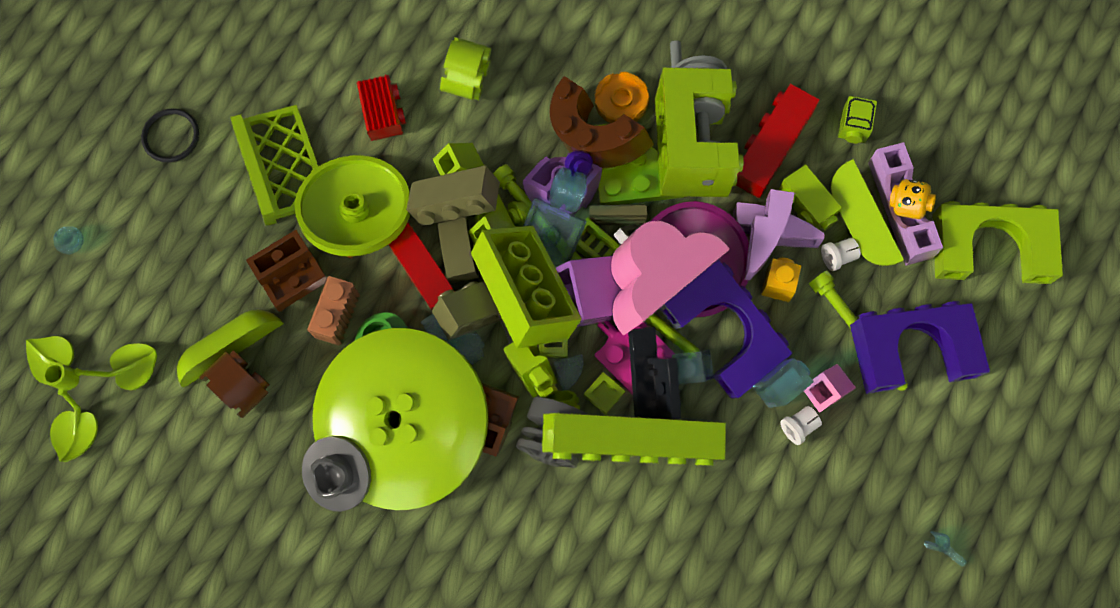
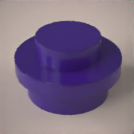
M585 151L571 152L565 160L567 174L573 179H580L586 176L592 167V157Z

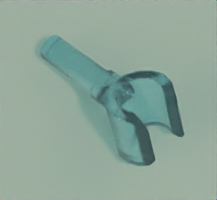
M931 531L930 533L935 536V543L924 541L926 548L943 552L961 567L965 566L967 561L952 549L949 536Z

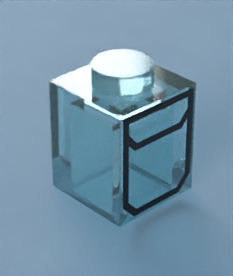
M710 349L681 352L672 355V357L677 358L679 384L706 382L714 379Z

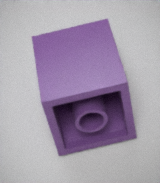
M612 256L570 260L556 267L564 286L582 318L577 327L614 320L612 313L613 303L622 289L618 286L612 275Z

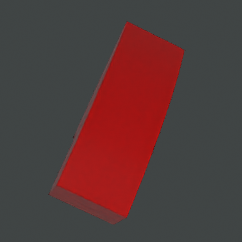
M407 223L401 234L388 246L432 310L438 302V297L445 291L453 288L415 231Z

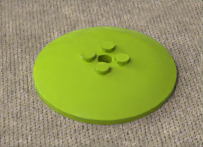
M389 328L378 330L349 344L334 358L326 369L316 391L312 417L315 442L328 436H341L354 442L365 454L371 470L370 488L363 502L383 509H416L430 505L451 494L469 477L481 457L487 437V401L483 386L474 368L465 356L450 343L436 335L416 329ZM393 410L397 411L402 419L400 426L397 428L392 427L388 422V416Z

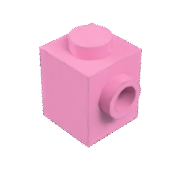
M836 364L804 385L802 390L820 413L856 387L839 364Z

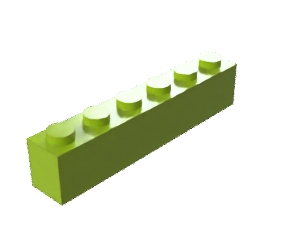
M563 413L543 414L542 452L553 453V459L572 460V454H582V460L601 461V455H611V461L630 462V456L640 457V463H658V457L668 458V464H686V459H695V465L713 466L714 460H725L726 423Z

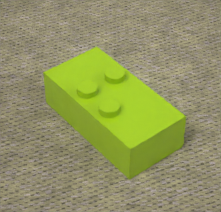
M534 226L482 230L471 251V255L516 348L568 340L582 318Z

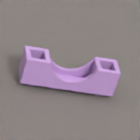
M904 142L877 149L868 164L905 266L933 259L943 249L934 221H930L925 217L913 219L898 216L894 213V207H890V197L894 185H899L904 179L912 180L914 168Z

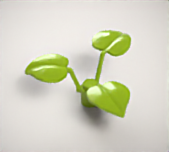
M51 336L26 340L27 359L35 379L40 383L57 388L58 395L63 396L74 408V412L65 411L59 414L51 425L50 439L60 462L71 461L85 453L95 441L98 433L96 416L90 412L81 413V407L68 394L69 390L78 385L79 376H115V382L120 388L129 391L139 389L148 382L153 373L157 359V353L153 347L139 343L120 347L110 357V365L113 371L105 372L69 367L74 359V349L71 342L63 337Z

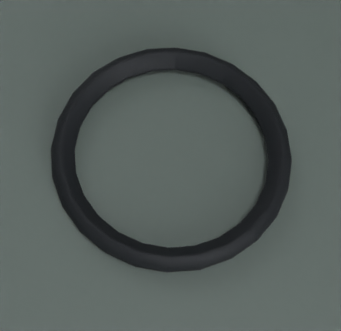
M180 109L162 110L150 117L145 123L141 134L143 148L150 157L160 162L171 163L182 160L196 148L200 135L199 126L193 116L186 111ZM169 114L185 117L191 123L194 132L190 146L181 154L172 157H163L154 153L147 141L151 125L160 117Z

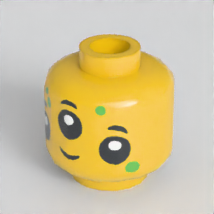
M904 179L899 185H894L890 197V207H894V213L898 216L922 219L927 211H933L936 195L931 194V186L928 183Z

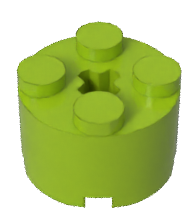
M454 37L449 46L443 67L445 68L447 78L441 77L440 91L479 101L483 90V77H487L491 61L489 59L492 48Z

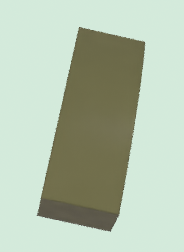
M467 216L455 220L437 222L446 277L450 284L479 278L476 263L471 255L473 243L468 232L470 229Z

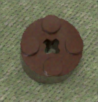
M233 350L229 354L225 351L199 378L205 382L209 379L210 381L206 386L230 409L234 408L236 410L239 407L241 411L237 415L243 419L269 393L266 388L270 384L256 371L251 375L245 369L249 364L237 352Z

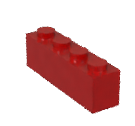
M791 83L785 92L779 91L772 103L775 107L771 114L765 113L758 125L762 129L757 136L752 134L744 147L748 151L743 157V170L737 174L736 186L759 199L761 198L813 115L820 99Z

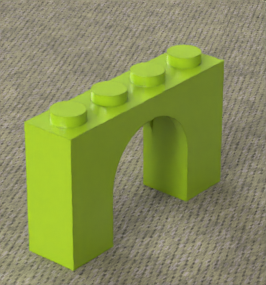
M949 201L941 204L933 213V221L943 245V249L934 257L935 279L965 280L974 272L973 235L976 230L985 227L1001 229L1016 241L1020 250L1022 283L1052 284L1063 276L1058 209H1047L1044 205H1036L1029 208H1020L1016 204H1005L1000 207L989 206L988 203L960 205L959 202Z

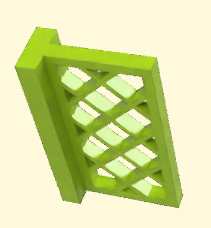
M297 105L244 119L241 114L230 117L265 226L276 224V219L295 214V200L291 206L282 209L278 208L277 200L282 193L296 199L297 193L285 187L291 177L302 182L306 179L305 176L295 172L301 161L312 166V171L318 168ZM294 115L296 122L291 130L279 125L283 117ZM263 123L269 126V129L265 136L262 137L253 133L251 126ZM275 129L287 135L282 145L269 140ZM292 138L304 143L300 153L286 148ZM265 145L278 150L272 161L260 155ZM283 153L296 159L290 169L277 164ZM273 169L287 174L281 185L269 181L268 177Z

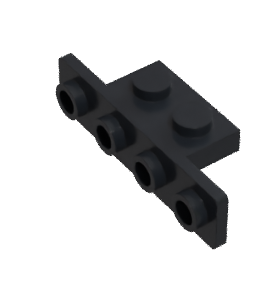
M655 327L632 329L628 332L634 418L680 419L681 400L677 358L657 356Z

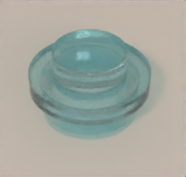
M62 227L54 234V246L63 254L76 253L83 245V234L75 227Z

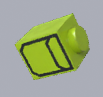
M849 96L842 109L838 138L855 144L866 143L873 130L877 101Z

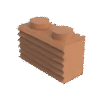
M328 276L307 329L314 338L338 346L342 344L343 334L346 333L345 329L348 328L347 324L350 323L349 319L352 318L351 313L354 312L353 308L356 307L355 303L358 302L357 298L360 297L353 283Z

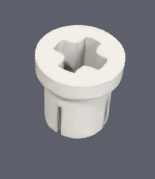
M849 238L834 244L832 242L823 244L821 253L827 268L831 271H836L842 265L859 259L860 248L851 251V249L859 247L855 239Z
M806 406L792 417L787 416L782 419L780 424L786 436L794 444L800 445L805 441L807 435L822 425L820 417H817L816 411Z

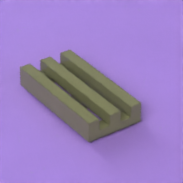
M645 205L589 206V219L596 225H643L646 223L647 206Z

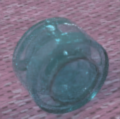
M561 167L551 185L550 206L559 209L564 204L566 211L575 213L585 196L586 174L577 171L572 176L570 169Z

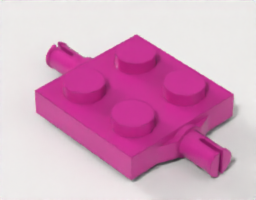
M609 321L603 322L609 329L602 323H598L597 327L609 338L605 345L594 354V357L633 396L629 335L626 333L623 336L619 329H616ZM642 322L633 329L644 328L648 326L644 322ZM656 335L657 356L677 358V355Z

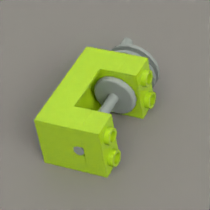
M672 41L670 43L671 68L663 67L655 97L660 196L728 197L732 186L735 187L737 184L738 172L743 170V155L738 153V143L711 141L709 124H722L725 114H729L731 98L736 96V81H732L731 69H727L725 63L716 57L703 55L682 60L681 42ZM696 125L698 126L699 142H697Z

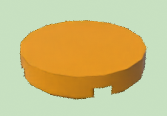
M620 72V74L615 75L612 73L599 82L595 90V107L599 115L609 123L616 121L623 114L637 122L645 115L649 106L648 88L645 82L637 75L629 72Z

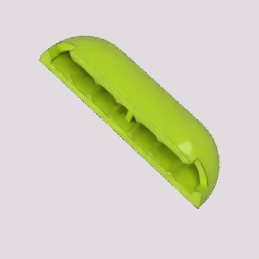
M854 159L846 162L834 174L831 183V193L833 198L842 207L840 213L852 238L858 243L859 247L857 248H860V253L865 259L876 265L891 266L904 261Z
M257 309L244 312L186 349L177 365V378L180 385L185 388L199 379V376L225 351L229 354L233 350L239 353L284 323L275 314L266 310Z

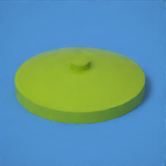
M344 156L322 164L306 177L296 195L295 214L304 236L320 250L338 256H361L384 248L401 234L410 217V213L406 210L410 192L404 177L389 163L370 156Z

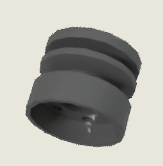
M542 397L533 398L527 417L537 424L538 427H524L521 431L522 434L532 440L519 439L516 447L530 455L531 458L556 467L577 468L579 460L573 455L572 460L553 459V453L542 452L543 414H589L555 400Z

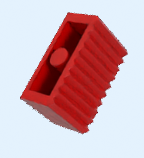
M389 75L358 81L359 97L370 140L374 141L403 134L402 125L406 124L403 108L397 107L396 100L401 99L397 83L392 84Z

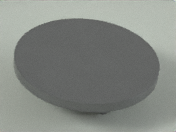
M328 436L316 441L307 450L302 463V477L306 490L312 499L325 509L339 512L352 509L363 501L369 491L371 483L369 462L363 451L347 438Z

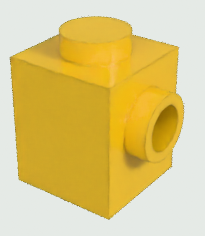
M773 258L767 268L761 295L790 302L796 293L802 265L794 264L795 262L788 258Z

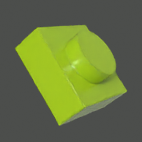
M603 372L586 390L584 397L607 415L626 391Z

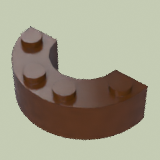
M565 76L556 86L550 104V120L554 131L569 153L585 151L592 157L593 164L601 168H611L636 160L654 145L645 127L625 114L607 125L593 126L588 124V116L594 105L584 88Z

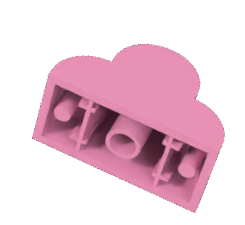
M651 221L641 225L615 250L611 260L613 278L622 289L614 300L612 313L614 322L623 336L645 321L729 250L728 246L721 239L709 233H694L685 238L677 228L662 221Z

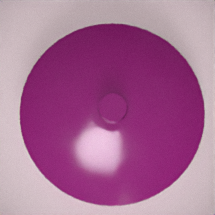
M691 201L670 206L651 220L666 222L674 226L685 238L691 234L703 232L721 239L728 246L729 250L718 260L721 263H726L734 273L733 278L739 286L746 287L748 280L744 279L749 241L742 227L729 213L709 203ZM711 305L695 318L717 314L727 307Z

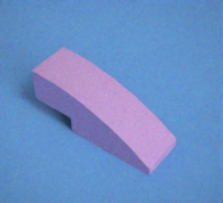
M771 189L766 199L764 216H755L751 224L744 280H751L763 267L775 249L786 227L792 209L794 192Z
M737 202L733 211V218L739 223L745 234H750L751 224L756 215L764 216L765 206ZM790 214L786 227L776 246L818 248L824 240V233L810 223Z

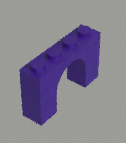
M716 260L659 309L675 329L684 327L711 305L727 307L737 314L744 328L742 348L734 358L714 373L713 377L729 398H740L788 358L792 352L788 348L789 343L781 333L775 332L769 324L771 320L762 309H757L752 303L750 292L744 286H739L734 280L732 269L726 263Z
M951 301L942 304V307L933 308L932 304H926L914 308V311L905 312V308H896L882 315H877L876 311L860 314L859 319L852 323L850 328L866 394L895 390L906 384L898 353V341L903 330L908 329L922 331L935 340L941 350L949 382L977 379L989 373L990 369L972 303L960 305L959 301Z

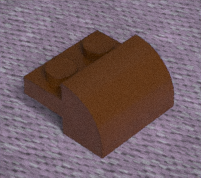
M297 230L246 259L278 312L321 287L327 280L320 265Z
M481 383L488 407V430L482 452L496 457L502 449L510 430L511 420L519 396Z

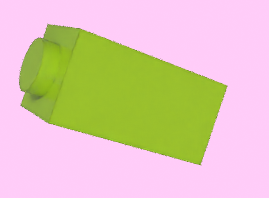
M806 164L783 180L779 190L794 192L792 208L797 212L798 218L810 223L817 229L823 228L824 231L838 221L836 217L842 207Z

